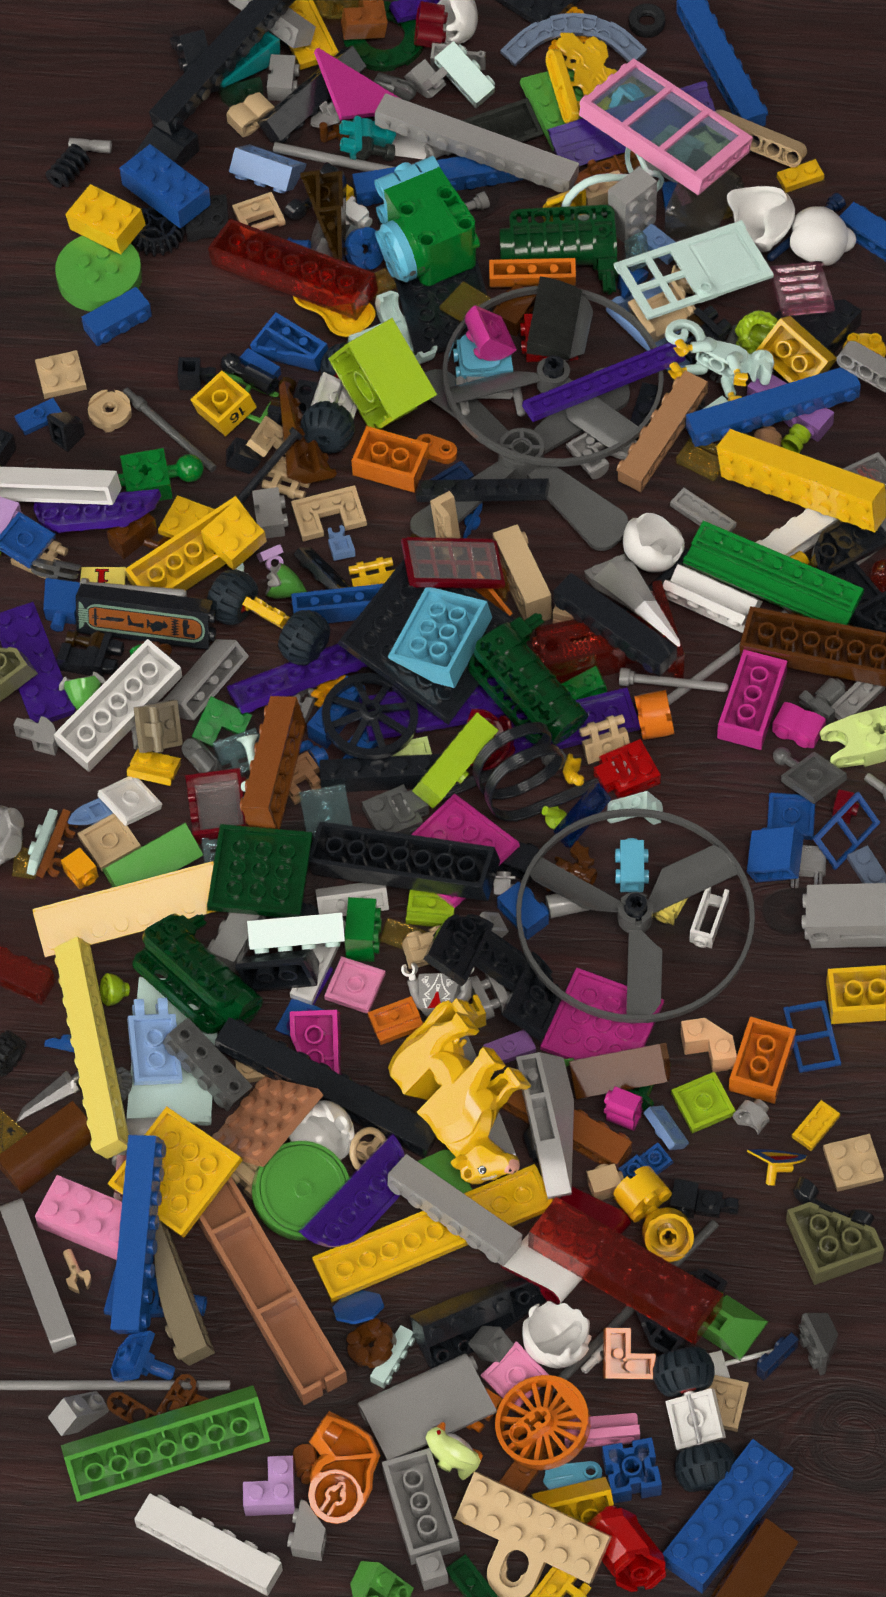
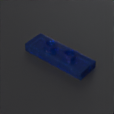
M594 782L553 832L557 834L578 820L600 813L612 798L599 782ZM589 825L570 833L561 842L565 847L571 848Z

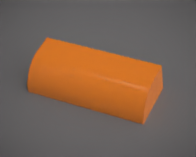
M575 258L489 260L490 288L513 287L515 283L523 287L538 286L540 276L576 286Z

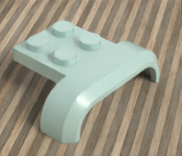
M387 291L377 295L375 306L381 324L393 318L413 352L405 318L398 305L399 294L394 291ZM376 326L363 330L360 333L358 332L353 335H350L348 338V342L354 340L355 338L361 336L362 334L368 332ZM433 346L426 353L420 351L417 355H414L419 364L432 360L435 357L437 346Z

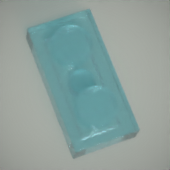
M643 231L624 241L626 259L648 252L647 236ZM646 262L628 267V269L633 272L643 268Z

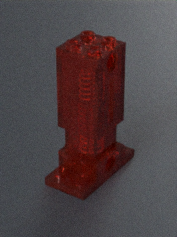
M662 581L652 582L651 593L679 638ZM630 613L632 616H634L639 621L647 625L656 633H658L666 640L674 644L671 640H669L665 635H663L660 631H658L654 626H652L642 617H640L636 613ZM575 619L540 626L535 629V637H532L534 648L532 651L539 656L541 662L552 671L561 684L594 666L598 667L602 676L620 673L621 668H625L626 664L637 662L636 660L629 659L625 652L618 647H612L601 635H595L588 626L577 622ZM675 645L677 647V659L668 667V672H672L674 678L684 679L685 655L682 645Z

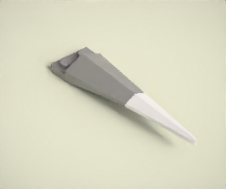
M625 554L616 556L584 571L586 579L596 590L608 595L635 612L675 645H681L679 638L635 564Z

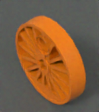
M552 1375L530 1377L515 1385L502 1399L495 1418L496 1435L504 1451L518 1464L534 1470H550L571 1461L587 1442L591 1427L590 1412L581 1392L571 1382ZM540 1387H546L543 1407L538 1390ZM553 1389H555L557 1391V1395L551 1403ZM533 1390L536 1408L525 1396V1393ZM521 1398L531 1411L528 1412L515 1405L514 1403L517 1399ZM509 1410H512L523 1417H507ZM575 1418L580 1420V1422L569 1421ZM505 1424L512 1425L509 1430L504 1431ZM563 1429L581 1431L577 1437ZM522 1434H527L525 1439L518 1440ZM556 1434L568 1439L573 1444L567 1449ZM550 1436L563 1451V1453L556 1457L554 1456ZM506 1439H511L512 1443L507 1445ZM545 1441L549 1459L541 1460ZM536 1445L534 1460L527 1459ZM517 1449L521 1451L520 1455H517L514 1452Z

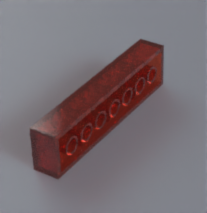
M229 219L208 247L213 266L354 320L359 318L379 290L376 275L371 271L233 219Z
M558 1197L554 1198L529 1231V1248L694 1345L697 1344L722 1309L723 1293Z

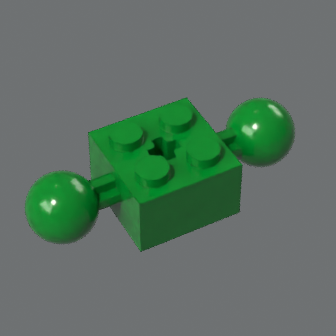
M164 448L120 455L123 474H118L121 487L126 486L127 492L159 489L161 494L159 501L173 499L169 478L179 477L185 482L197 481L203 474L204 466L201 459L193 454L183 455L176 464L167 466Z

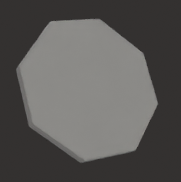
M324 101L319 106V112L311 117V125L318 128L321 122H326L330 126L341 121L333 101L328 104L327 101Z

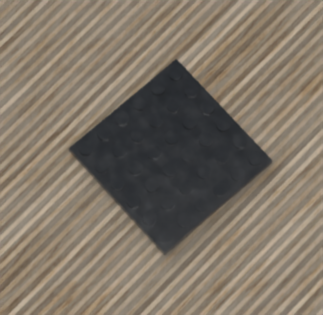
M415 547L417 560H431L429 556ZM403 559L342 636L338 645L449 725L479 685L477 680L470 674L468 664L455 688L433 683L388 658L425 587L409 586L405 560ZM419 565L421 577L435 578L432 565ZM437 565L440 578H453L451 572L441 565ZM436 588L487 601L492 619L483 636L498 626L515 620L472 588ZM475 662V665H474V666H475V667L480 666V667L482 668L483 665H482L481 663H480V664H477V663Z

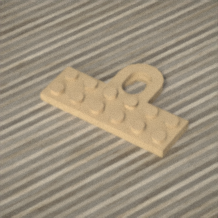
M474 1472L454 1518L499 1540L487 1569L488 1583L499 1597H527L534 1591L546 1563L588 1584H592L612 1538L609 1534L479 1472ZM519 1550L526 1554L529 1565L526 1573L521 1575L518 1581L512 1582L507 1577V1559L511 1552Z

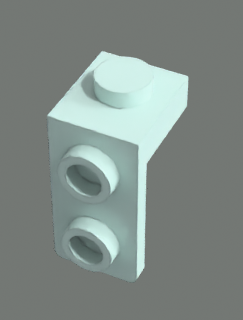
M648 791L609 801L607 811L648 809L663 812L662 803ZM633 817L607 819V821L609 823H615ZM644 817L653 825L661 823L660 819Z

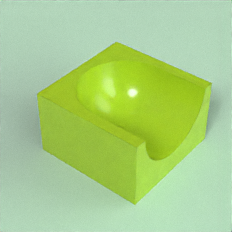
M393 318L350 341L328 358L363 420L369 427L382 429L437 395Z

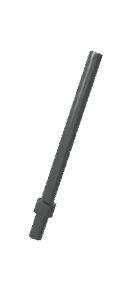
M128 387L123 390V393L129 398L136 410L142 411L189 454L199 457L203 466L210 472L216 469L217 466L149 407L147 405L148 402L143 397L137 396Z

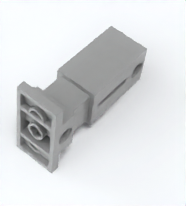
M886 883L807 885V894H803V908H806V915H802V929H805V939H809L811 948L886 947Z

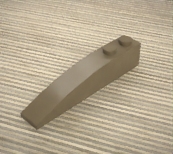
M160 1221L155 1235L157 1252L154 1255L159 1297L168 1324L165 1326V1330L170 1339H173L175 1343L173 1351L177 1359L184 1361L190 1366L214 1354L215 1351L169 1228Z

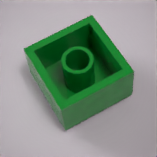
M348 897L344 937L346 958L354 961L374 962L375 953L380 952L381 908H377L376 899Z

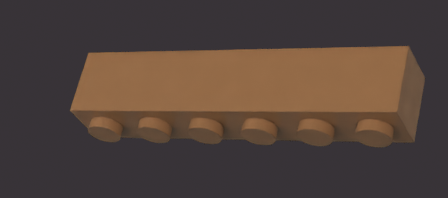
M686 370L681 377L677 376L672 386L673 389L670 393L664 395L659 410H654L651 415V422L648 426L642 428L638 441L632 443L628 450V456L625 460L622 459L617 466L618 481L639 492H642L686 426V414L695 412L708 393V381Z

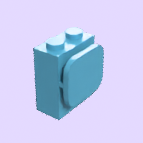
M466 334L460 340H457V349H453L454 362L459 364V366L455 367L456 378L459 376L464 377V379L467 376L489 377L504 372H513L511 355L497 361L479 359L473 351L476 348L475 343L471 342Z

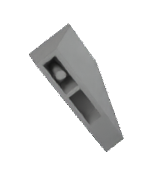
M541 1052L516 1057V1067L531 1084L530 1088L522 1090L547 1199L571 1195L574 1099L564 1058Z

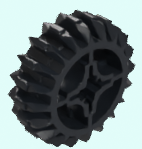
M150 205L147 209L141 206L146 225L133 239L132 245L135 248L137 247L139 253L144 251L146 256L153 253L154 257L157 253H161L164 256L166 251L172 253L173 248L178 249L179 243H183L185 225L180 229Z

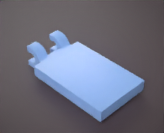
M167 998L157 999V1004L155 1005L156 1014H145L144 999H134V1005H132L133 1016H128L127 1019L134 1086L182 1083L181 1062L175 1056L170 1055L163 1044L167 1034L177 1027L176 1014H168Z

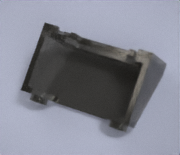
M694 149L686 165L697 171L711 157ZM729 169L699 195L678 182L666 209L665 234L679 240H684L720 228L721 221L729 206L727 194L731 190L744 188L745 182H742V177Z

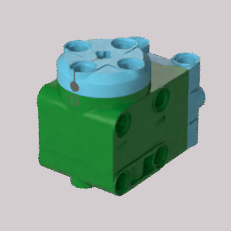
M434 156L412 165L408 162L402 163L396 167L394 173L374 180L376 190L384 200V204L376 207V212L382 225L375 232V236L387 269L393 278L395 277L403 282L418 278L423 285L431 286L463 271L472 269L476 265V248L480 247V242L475 232V220L466 204L445 176Z

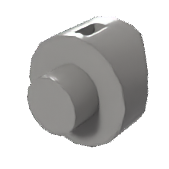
M756 1099L754 1102L745 1100L733 1114V1119L738 1125L752 1127L759 1134L770 1121L766 1113L769 1107L760 1099Z

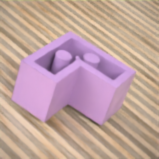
M293 1456L268 1457V1481L243 1482L245 1516L294 1513L296 1503Z

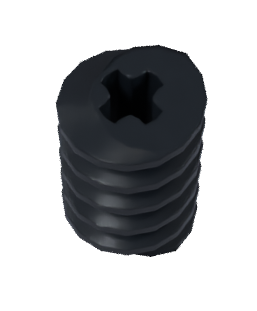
M71 144L66 149V152L61 155V158H58L56 163L46 171L45 175L53 186L57 188L62 186L69 187V181L73 182L75 176H79L80 170H84L85 164H90L91 160L80 146Z

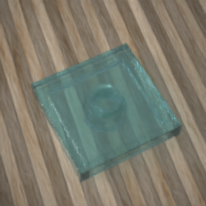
M345 784L299 792L306 832H312L313 837H315L320 821L353 826Z

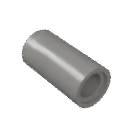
M557 893L545 896L550 919L589 910L578 906Z

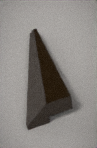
M320 170L302 172L300 177L311 200L337 266L344 267L347 178L343 171L324 174Z

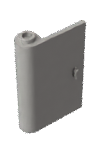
M464 1353L357 1403L364 1422L367 1426H370L387 1460L407 1455L428 1445L425 1438L427 1432L441 1422L445 1423V1433H454L497 1413L476 1372L478 1366L473 1356L468 1357Z

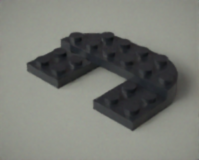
M838 521L827 527L820 534L811 554V566L864 588V593L850 622L859 628L886 633V591L881 593L857 564L858 561L886 547V531L881 526H879L876 532H872L847 522Z
M455 914L447 918L433 934L434 938L423 960L460 986L467 982L474 966L511 991L501 1015L540 1041L548 1030L559 1005L560 998L538 978L523 952L491 931L494 923L474 914H468L466 917H459V914ZM532 951L531 954L540 969L553 982L551 977L552 970L540 956Z

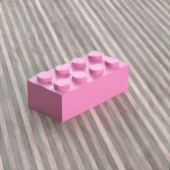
M57 1175L35 1215L38 1227L117 1260L122 1202Z

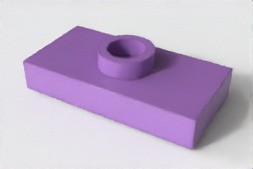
M524 1030L483 1045L484 1047L494 1049L504 1064L516 1060L518 1056L536 1052L531 1036Z

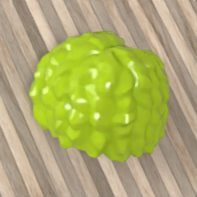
M759 310L745 315L735 328V333L738 336L735 345L742 347L749 354H752L778 322L777 318L772 316L770 312Z

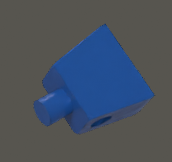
M51 578L45 579L43 607L45 619L52 621L50 626L52 630L61 632L64 629L65 623L76 624V594L80 582Z

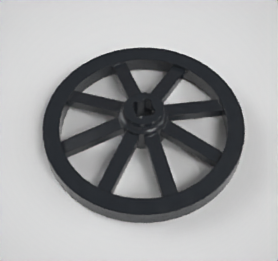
M360 673L341 680L329 691L323 703L322 724L329 740L342 752L361 759H381L398 753L410 743L417 729L418 708L414 699L377 673ZM362 684H377L383 687L376 697L370 700ZM355 686L362 703L338 696L345 690ZM390 689L404 700L403 703L380 705ZM333 704L357 710V712L331 722L330 711ZM409 710L410 722L408 728L384 713ZM360 720L361 722L350 743L344 740L335 730ZM381 721L402 734V736L394 743L386 746L379 722ZM367 726H372L378 748H362L357 746Z

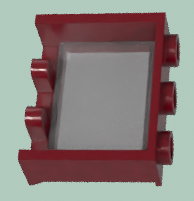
M240 768L185 775L192 834L198 845L217 842L220 824L249 826L246 825L244 812L240 810V800L244 797L241 783L246 781V776L241 777Z

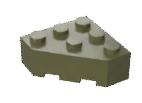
M0 648V702L38 674L29 659L17 648Z
M812 1202L787 1210L786 1223L814 1285L883 1260L884 1248L875 1228L853 1222L851 1218L834 1211L831 1213L821 1209L819 1205Z

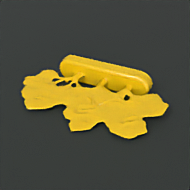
M560 33L561 38L556 42L559 49H549L547 51L546 66L562 119L565 123L579 119V108L581 106L580 101L576 99L573 86L580 87L584 96L589 95L598 84L601 85L611 74L617 72L615 69L604 66L606 59L609 57L607 45L594 36L587 39L585 43H582L573 33ZM562 52H564L567 56L566 61L564 60ZM571 59H575L576 63H571ZM567 67L574 70V81L570 80ZM607 97L597 106L608 111L612 101Z

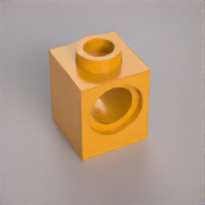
M80 847L61 860L63 871L80 890L85 886L92 885L96 878L99 877L96 865Z

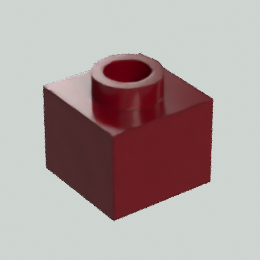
M838 789L832 817L855 793ZM855 802L841 817L845 823L850 824L852 816H857L859 803Z

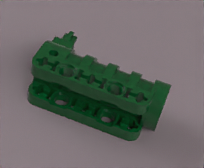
M536 612L525 620L518 617L511 623H504L480 638L474 647V655L470 658L468 670L515 726L530 722H542L547 725L552 734V743L559 744L574 734L585 723L589 714L574 700L566 687L561 685L552 671L541 662L539 656L528 647L526 642L530 640L533 630L544 624L543 616ZM475 662L477 664L481 663L483 665L482 668L480 666L475 667ZM494 677L499 685L491 686L488 684L487 679ZM504 696H505V697H509V696H510V697H511V701H510V700H506V701L503 700ZM524 711L528 719L521 720L516 716V713ZM538 733L535 735L529 734L525 737L531 743L536 744L543 733H540V735Z

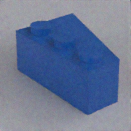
M275 312L250 344L254 352L268 360L317 372L321 369L323 355L329 349L327 343Z

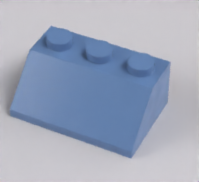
M249 144L235 148L229 172L235 174L237 179L247 180L248 178L254 180L255 185L261 187L268 185L273 187L275 192L285 193V191L294 189L300 179V173L306 168V163Z

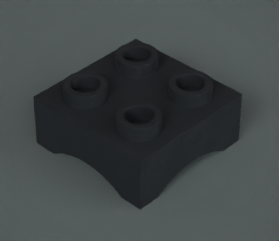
M226 194L211 195V205L186 224L188 242L209 237L230 238Z

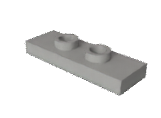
M683 488L670 502L672 508L699 526L704 520L729 532H732L736 527L734 520L686 488Z

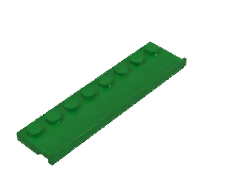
M704 520L691 543L692 546L689 552L683 558V564L693 570L803 617L848 625L864 593V588Z

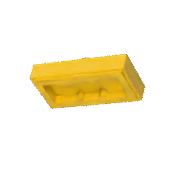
M820 1100L792 1134V1138L812 1151L840 1118L841 1113Z

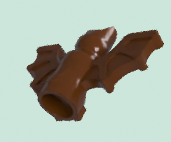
M576 841L570 849V855L578 863L572 864L568 860L558 856L555 857L557 861L555 865L591 885H594L596 881L597 870L594 868L589 869L591 865H594V859L588 855L589 847L581 846L579 841Z

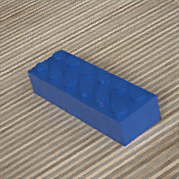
M752 1439L732 1464L729 1474L728 1472L725 1473V1479L718 1482L662 1553L665 1559V1567L703 1594L753 1530L757 1522L760 1521L791 1481L794 1468Z

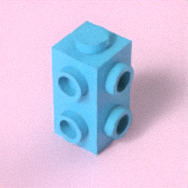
M635 838L620 840V849H615V863H620V869H616L615 881L620 883V892H643L644 884L649 883V870H644V863H648V849H644V840Z

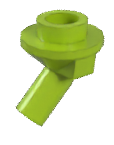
M558 806L543 807L542 814L545 815V822L548 827L561 829L566 826L568 816L564 810L559 809Z

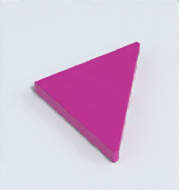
M320 48L315 49V57L339 120L354 119L355 116H360L361 118L374 117L375 111L385 93L399 98Z

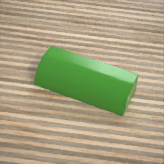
M184 823L102 870L112 888L177 871L203 856V853L187 824Z

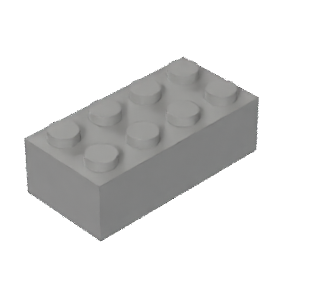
M430 1448L382 1462L384 1478L411 1565L416 1564L417 1557L439 1550L442 1556L460 1551L457 1532Z

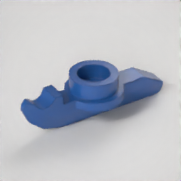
M483 503L475 508L473 514L465 517L464 523L466 528L463 538H467L471 534V530H476L481 522L479 515Z
M63 1035L61 1039L50 1038L45 1040L44 1046L74 1052L70 1041L71 1035Z

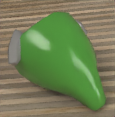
M282 563L276 567H270L271 572L267 575V579L270 581L267 583L268 587L265 596L273 599L292 598L291 594L307 592L299 577L289 567Z
M94 671L92 676L67 679L65 676L59 684V690H65L69 700L78 710L100 688L101 683L106 681L100 674Z

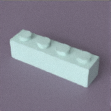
M400 1325L395 1333L397 1342L396 1346L394 1344L391 1350L393 1352L392 1356L384 1364L375 1367L370 1375L371 1382L382 1388L391 1383L392 1375L398 1371L401 1359H405L408 1353L407 1349L409 1346L412 1347L415 1342L413 1331Z

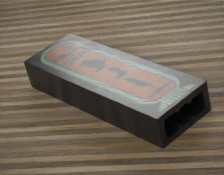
M82 583L77 591L76 631L78 633L93 634L99 631L105 634V632H109L115 638L146 641L148 639L149 641H157L161 644L167 643L207 650L211 641L216 639L217 630L213 628V623L216 621V610L213 609V600Z

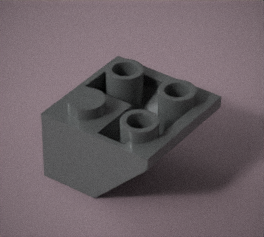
M828 1313L802 1314L801 1324L799 1325L800 1333L798 1334V1339L803 1348L807 1347L809 1351L808 1359L812 1368L817 1369L820 1376L826 1373L837 1345L838 1333Z

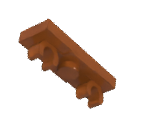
M63 808L35 876L43 878L46 871L51 877L59 875V871L55 870L53 865L62 867V859L53 858L55 852L60 853L65 842L61 840L63 833L67 838L74 837L75 832L71 831L69 826L78 827V825L68 824V817L71 811Z

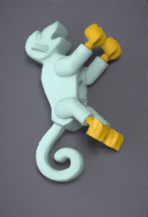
M687 319L675 320L667 326L665 338L668 342L677 346L673 348L675 352L683 357L691 351V353H696L697 360L696 364L685 365L684 368H681L677 362L671 363L669 365L671 370H668V373L673 379H676L677 376L681 377L685 370L694 375H703L710 369L722 375L721 385L728 401L742 398V396H736L734 385L746 386L748 373L753 382L758 378L762 385L769 384L774 366V358L769 351L762 349L749 354L738 345L706 337L704 331L697 323ZM678 329H682L680 335H677L674 332ZM688 331L693 333L697 342H691L690 345H686Z

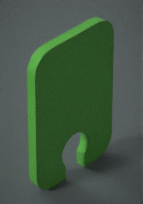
M442 1150L417 1161L463 1194L472 1190L470 1184L461 1178L460 1170L451 1165V1161L456 1158L451 1151Z

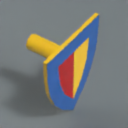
M747 1149L748 1153L768 1163L767 1185H775L777 1172H792L794 1169L793 1164L801 1163L807 1158V1155L787 1151Z

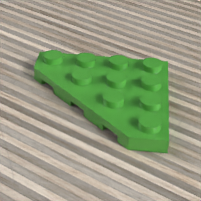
M567 67L570 80L574 81L575 72ZM547 71L521 78L520 85L554 151L547 129L566 123L562 119L549 72ZM573 86L577 101H581L584 97L582 89L578 86Z

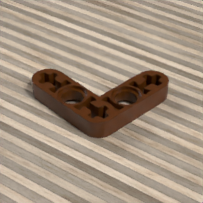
M189 1374L180 1375L171 1386L156 1412L120 1391L114 1392L108 1397L107 1407L113 1414L131 1424L134 1423L133 1414L140 1409L145 1411V1419L166 1413L167 1405L171 1401H178L180 1408L189 1406L190 1401L193 1400L199 1389V1384ZM191 1380L190 1385L192 1388L190 1391L186 1389L183 1392L182 1396L186 1398L183 1402L174 1394L177 1392L180 1395L183 1391L182 1382L187 1383ZM123 1397L122 1402L130 1407L128 1413L121 1407L115 1410L116 1405L114 1401L116 1399L121 1400Z

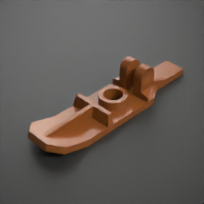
M631 151L630 161L633 170H635L639 166L641 167L636 154ZM615 154L613 158L597 163L594 159L588 161L587 168L578 173V178L573 186L597 174H606L619 170L620 174L628 173L625 164V154L619 156Z

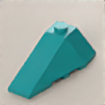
M267 31L260 42L250 49L248 55L239 61L235 69L228 73L220 85L226 87L266 69L270 65L271 54L280 55V39Z

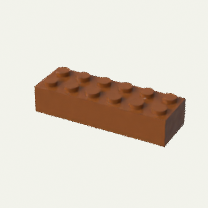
M270 696L269 703L264 708L265 718L264 722L260 724V738L255 743V757L250 762V776L245 781V795L240 800V810L244 812L245 822L249 827L280 829L306 722L297 697Z

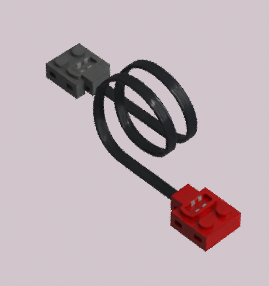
M530 722L510 728L498 734L484 745L474 761L473 776L464 779L461 784L456 782L441 801L450 798L454 793L458 795L478 786L482 794L485 795L486 803L494 816L504 821H520L542 813V809L545 806L556 807L601 788L603 794L614 790L618 799L634 795L661 783V774L643 742L639 739L599 756V765L594 767L595 778L584 782L582 786H574L521 809L500 810L493 806L492 799H509L524 794L546 782L563 765L564 756L557 745L550 744L552 734L547 725L542 722ZM543 733L540 740L531 748L510 756L491 770L482 772L488 758L506 743L529 734ZM555 755L554 759L544 769L532 777L506 788L495 789L506 774L525 766L538 757ZM404 785L362 802L363 812L371 828L375 830L411 835L423 824L421 817L429 814V805L412 790L407 791Z

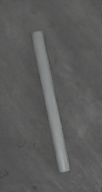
M275 142L273 146L274 153L322 163L329 162L332 165L365 172L392 168V166L359 159L353 160L350 157Z

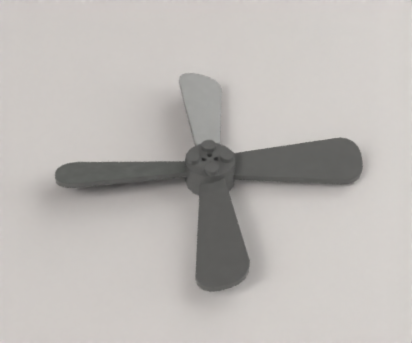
M434 369L425 372L437 393L430 400L455 417L445 395L443 370ZM447 371L450 388L456 385V377ZM628 384L599 395L597 398L618 412L629 403ZM477 398L468 400L470 413L463 415L476 430L496 444L534 457L544 458L546 453L583 432L581 428L568 420L566 409L547 416L534 430L516 428L508 431ZM457 403L456 405L461 412L460 403ZM498 453V462L471 478H548L550 486L547 500L591 548L597 551L609 550L623 539L624 530L628 523V517L624 511L558 467L519 462ZM483 501L455 502L458 524ZM431 504L416 513L411 519V531L419 537L436 538Z

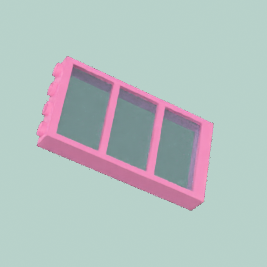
M634 58L627 64H623L615 74H611L601 85L598 84L589 95H585L580 101L579 116L697 195L701 194L750 151L753 139L751 135Z

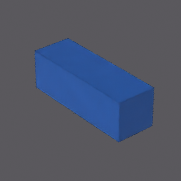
M249 348L240 356L241 362L246 365L254 364L276 376L277 379L281 375L280 366Z

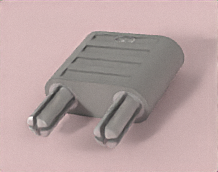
M803 845L799 876L814 877V885H817L819 877V885H821L822 877L826 875V857L818 846ZM799 878L795 881V888L799 887ZM791 879L792 888H794V879Z

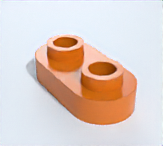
M422 434L416 439L429 443V459L442 464H450L457 458V447L450 441L431 434Z

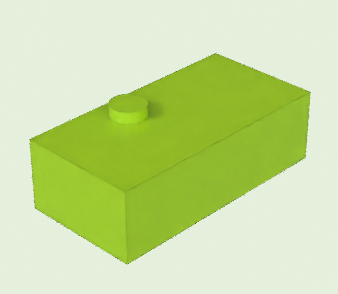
M476 713L412 792L430 807L434 808L456 782L461 784L469 774L466 771L476 759L484 745L499 730L479 713Z

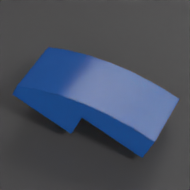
M656 1143L641 1156L635 1155L618 1170L622 1171L624 1178L628 1176L631 1179L637 1175L634 1171L640 1167L650 1166L658 1175L674 1162L662 1146Z

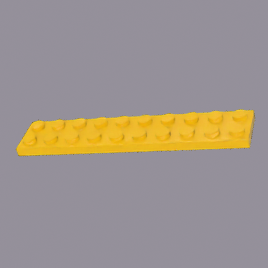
M535 1164L464 1193L511 1227L548 1212L551 1208L555 1207L553 1199H547L543 1179ZM421 1211L368 1233L348 1245L335 1247L313 1256L312 1260L331 1302H334L465 1247L468 1243L459 1235L456 1236L450 1233L447 1227L439 1221H433L426 1212Z

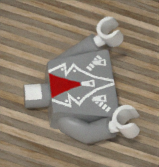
M411 963L412 973L408 972L406 964L402 965L401 971L403 975L409 977L407 983L410 995L417 1009L421 1010L426 1017L431 1014L438 1004L449 1000L453 1002L458 998L468 1002L472 997L471 977L468 978L463 986H460L443 973L419 974L416 977L415 974L418 972L416 963Z

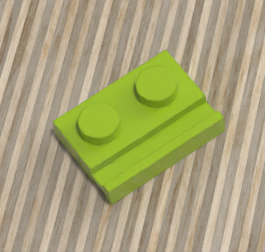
M410 890L406 924L432 927L441 926L447 918L454 915L455 908L436 893Z

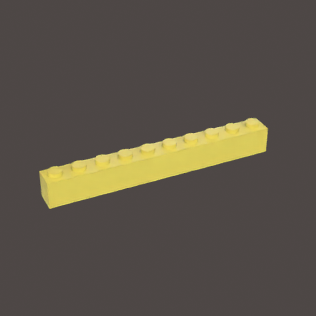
M76 936L54 948L56 955L55 964L58 967L60 976L58 980L64 996L62 1001L68 1016L66 1021L72 1036L70 1041L76 1057L74 1062L80 1077L78 1082L84 1097L82 1102L87 1112V1126L92 1138L91 1147L95 1153L108 1159L127 1150L129 1133L91 946Z

